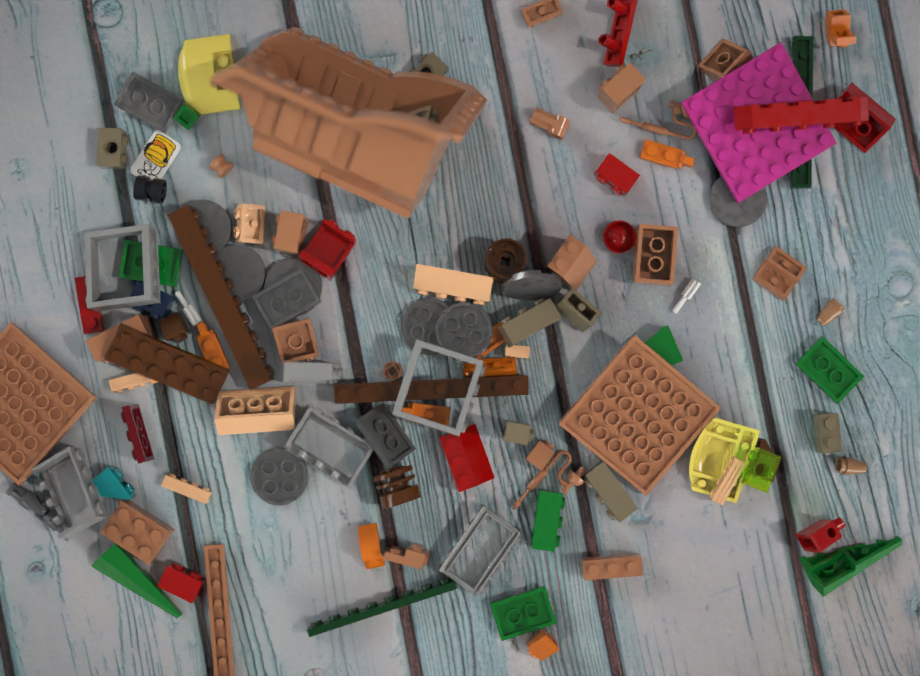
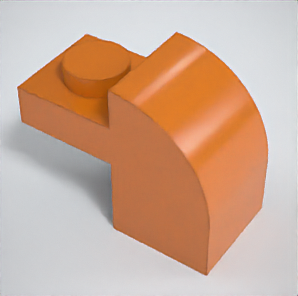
M845 9L826 11L825 30L830 47H847L849 44L856 43V36L850 31L851 15Z
M377 523L358 526L359 545L366 569L385 566Z

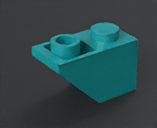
M110 466L93 478V482L97 486L101 497L124 500L136 497L134 487L129 482L126 483L123 479L124 475L118 467Z

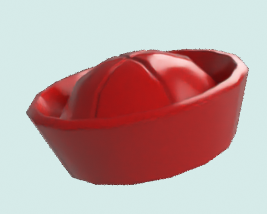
M622 220L614 221L605 228L603 241L610 251L618 254L625 253L635 245L636 232L628 222Z

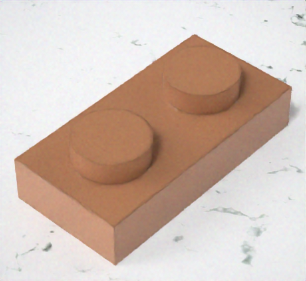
M542 0L521 9V13L529 29L563 15V10L559 0Z

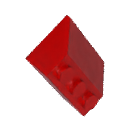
M851 82L837 99L868 97L869 121H862V125L850 126V123H835L834 128L861 151L866 153L891 129L896 118Z
M476 424L467 426L465 433L461 432L460 436L448 433L439 437L458 492L476 487L495 478Z

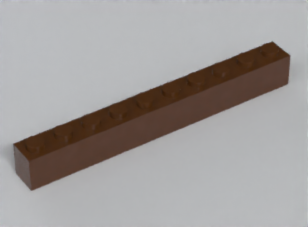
M187 205L168 214L170 222L249 389L252 390L274 380V369L265 360L267 357L266 352L257 343V333L254 329L251 330L248 324L250 323L249 316L246 312L243 313L240 307L242 302L239 296L235 295L232 290L234 285L231 279L227 278L224 273L226 270L221 260H218L215 254L217 249L214 243H210L207 237L209 232L206 226L202 225L199 220L201 215L198 209Z
M528 375L478 378L477 384L480 387L477 396L473 395L472 397L529 395ZM472 378L411 381L405 401L466 398ZM402 381L334 384L335 404L396 401Z

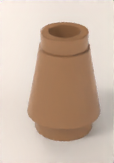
M834 298L831 301L828 300L816 320L825 327L843 314L842 311L845 308Z
M843 456L836 460L835 468L841 475L864 474L867 470V465L865 462Z

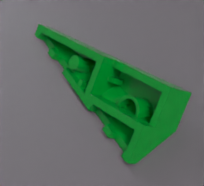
M895 536L892 540L882 541L881 539L876 540V543L865 545V543L838 548L835 552L823 554V552H820L816 556L807 558L802 556L800 561L810 583L824 597L900 547L902 539L899 536Z
M116 543L91 565L94 569L175 618L183 614L167 594L157 587L158 584L146 570L143 571L132 556Z

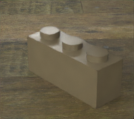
M542 298L534 302L533 305L535 307L530 310L525 307L517 312L519 316L513 319L509 316L501 321L503 325L498 327V330L508 348L562 318L551 298L546 301Z
M505 420L502 439L505 442L528 446V441L532 442L534 430L531 429L529 424Z
M600 461L585 472L586 478L584 482L590 489L594 488L598 493L595 497L601 505L605 503L609 508L606 512L612 520L617 519L618 522H621L638 509L604 461Z

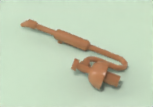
M671 100L669 104L670 108L674 107L672 109L673 120L677 124L692 128L693 134L691 136L668 131L665 127L651 123H640L626 117L619 118L623 123L640 126L643 130L661 135L668 134L686 140H691L697 135L693 124L677 119L676 115L679 112L685 118L689 117L683 106L675 103L674 100Z
M559 451L542 471L540 470L529 483L527 490L515 501L512 509L518 508L528 493L534 491L560 455L565 454L568 456L567 462L557 474L561 486L565 487L561 489L564 494L567 495L568 490L573 485L580 486L584 483L581 477L585 474L586 470L581 466L575 473L570 470L567 475L569 483L563 480L561 474L571 463L572 456L568 451Z

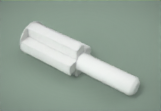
M694 278L691 279L681 293V299L673 308V313L677 314L686 300L692 298L701 285L699 281Z
M179 290L176 291L175 295L184 307L182 311L192 327L201 323L202 320L194 307L187 303Z

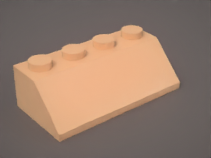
M416 264L413 289L417 290V294L428 296V292L435 293V297L447 299V296L455 297V301L466 302V299L474 300L473 304L484 306L485 302L489 303L493 277Z
M294 386L219 391L215 411L218 435L295 430L296 401Z

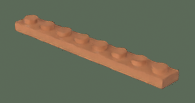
M225 544L205 545L204 554L214 676H235Z

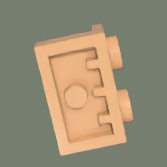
M242 203L235 208L234 218L237 219L236 227L233 230L235 243L263 244L265 206Z

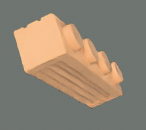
M138 373L109 380L111 391L116 392V394L123 392V389H135V386L138 385L143 387L146 386V383H158Z
M736 456L729 459V465L723 470L721 479L717 480V486L710 493V498L720 505L724 504L746 466V462Z
M172 473L165 475L162 487L204 504L208 503L212 494L209 488L204 486L201 488L199 484L195 482L189 483L185 478H176V475Z

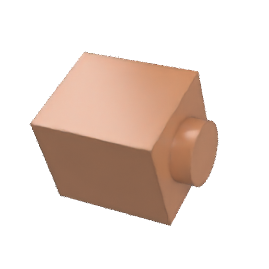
M545 439L543 442L538 440L525 459L542 471L555 453L552 450L554 446Z

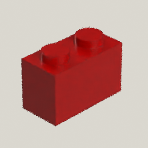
M610 153L594 173L597 176V181L603 185L607 183L618 196H621V194L625 196L640 176V174Z
M170 563L167 565L157 587L193 603L196 601L206 579L202 578V574L199 572L185 570V566L180 563Z

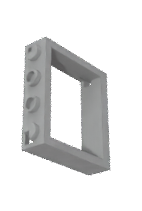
M142 224L85 233L84 248L86 258L84 265L86 267L85 285L87 287L85 301L88 309L98 312L160 303L158 232L156 227L150 224ZM142 234L144 295L100 301L98 241Z
M416 339L392 415L460 436L461 432L465 433L468 424L465 421L466 414H471L474 403H471L472 396H477L480 387L477 384L478 377H483L486 368L483 365L484 361ZM422 348L476 365L456 428L402 411Z

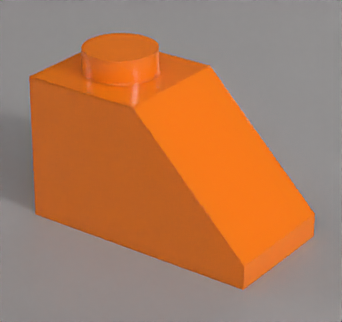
M544 628L527 643L528 653L534 659L538 657L541 661L559 650L557 641Z

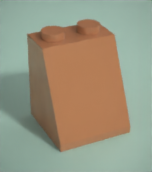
M569 235L545 268V271L550 275L551 273L560 276L563 284L570 289L573 287L577 291L596 264L597 259L585 244Z

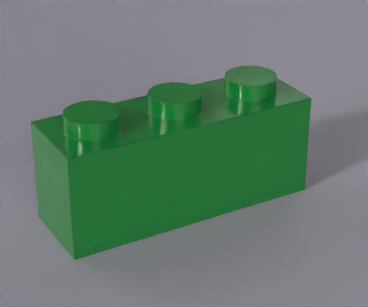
M538 489L531 549L555 552V547H559L560 536L557 535L558 528L562 527L563 517L560 516V509H564L565 497H562L563 494L561 492Z

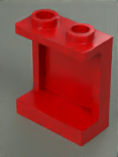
M324 219L321 227L305 250L302 249L298 255V259L331 281L356 245V239L354 238L355 235L350 231L345 230L344 232L338 228L339 225L333 220L328 221Z

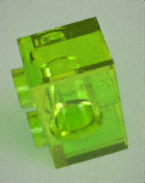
M755 447L748 456L749 464L747 468H744L741 473V483L767 493L782 457ZM758 464L763 466L761 474H757L755 471Z

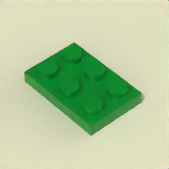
M125 240L119 278L144 282L142 242ZM158 245L160 285L177 287L183 249Z
M823 336L795 363L835 404H838L864 377Z
M545 585L490 603L501 641L557 624Z

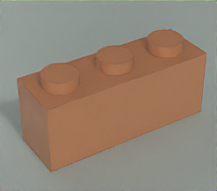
M638 553L581 558L582 577L584 580L643 576L642 559Z

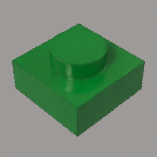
M186 102L173 118L187 130H190L201 114Z

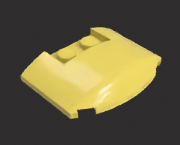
M230 34L185 40L178 61L179 84L185 101L201 115L241 109L238 94L219 85L217 87L211 86V78L215 73L234 64Z
M713 418L699 434L692 449L689 462L691 489L710 495L712 489H715L717 486V480L721 479L723 470L729 465V459L736 456L745 461L746 466L726 500L737 503L760 430L720 418Z

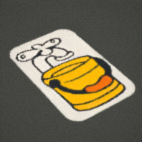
M155 131L130 168L131 173L136 177L138 175L150 177L151 180L154 178L162 179L181 150V145L163 132Z

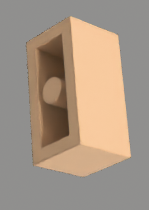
M506 344L505 356L529 359L530 346L513 345L508 348Z

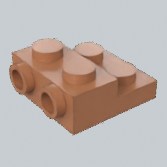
M310 318L272 327L282 365H284V362H297L300 360L309 362L316 360V356H320Z
M418 543L408 544L406 552L402 551V547L392 545L387 547L383 558L387 561L422 569V565H427L430 551H427L423 548V545Z

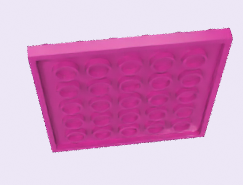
M782 42L680 102L737 203L836 144L829 128H823V125H808L809 129L796 130V127H781L782 131L770 132L769 129H754L755 133L751 134L735 131L734 107L813 100Z

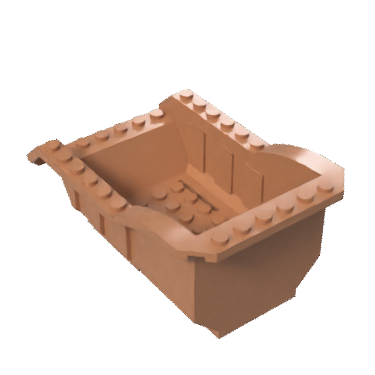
M291 27L268 36L255 50L232 66L218 71L211 78V86L217 87L219 85L241 95L249 125L254 130L252 133L254 139L253 150L314 178H321L408 219L426 194L451 138L453 142L461 143L487 102V99L474 86L434 73L416 71L396 72L393 74L387 68L375 66L370 60H362L352 52L340 50L335 44H327L317 36L307 35L302 29L297 27ZM432 105L433 111L436 110L438 112L440 121L436 124L421 117L409 115V112Z

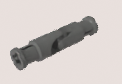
M15 482L9 487L6 494L18 500L19 505L26 510L34 511L35 517L53 531H58L59 533L64 531L62 525H56L52 520L53 517L58 515L57 510L47 506L44 502L42 504L35 493L31 490H26ZM50 509L53 516L50 520L45 521L42 517L47 515Z

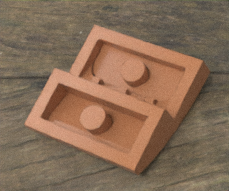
M775 246L761 264L752 280L784 301L794 285L799 282L807 267Z

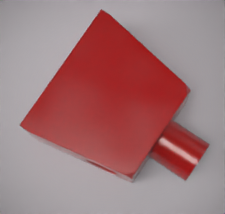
M840 517L834 520L822 519L795 535L804 551L820 553L842 538L839 530L845 527V523Z

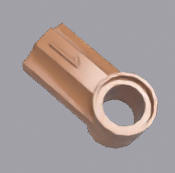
M536 107L529 123L546 130L549 135L562 140L570 120Z

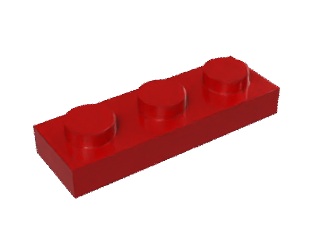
M86 276L74 278L83 333L87 335L104 332L102 312L90 310L86 305Z

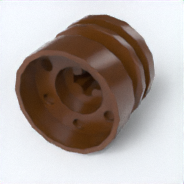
M502 238L495 241L489 247L486 254L485 269L488 276L493 277V281L503 284L505 280L511 279L513 274L523 272L527 262L523 246L518 241L510 238ZM502 260H504L505 262L509 261L508 267L506 265H501Z
M412 465L396 466L384 470L373 477L374 482L381 480L384 482L376 486V489H386L387 491L379 497L383 509L401 505L421 497L418 484L409 485L408 481L415 478V474L408 476L405 474L413 470Z

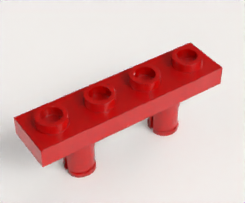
M638 0L607 1V7L615 11L610 36L602 34L598 39V43L607 48L604 65L607 67H621L624 63Z

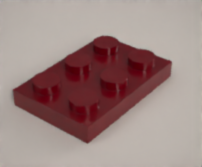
M139 404L122 407L121 417L123 422L127 424L128 431H126L129 442H132L133 445L132 456L134 460H137L138 464L154 460Z

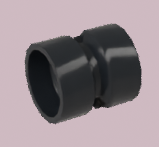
M138 175L133 188L134 199L140 201H147L149 199L152 203L163 204L167 192L166 180L159 178L151 180L150 177Z

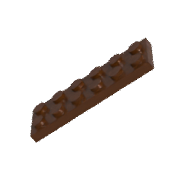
M122 323L104 356V359L210 404L214 403L230 372L229 369Z

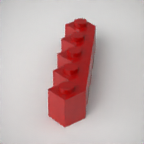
M868 97L810 100L791 103L782 102L763 105L754 104L734 107L735 131H743V134L755 133L754 129H769L770 132L782 131L781 127H796V130L809 129L808 125H823V128H833L835 123H850V126L862 125V121H869Z

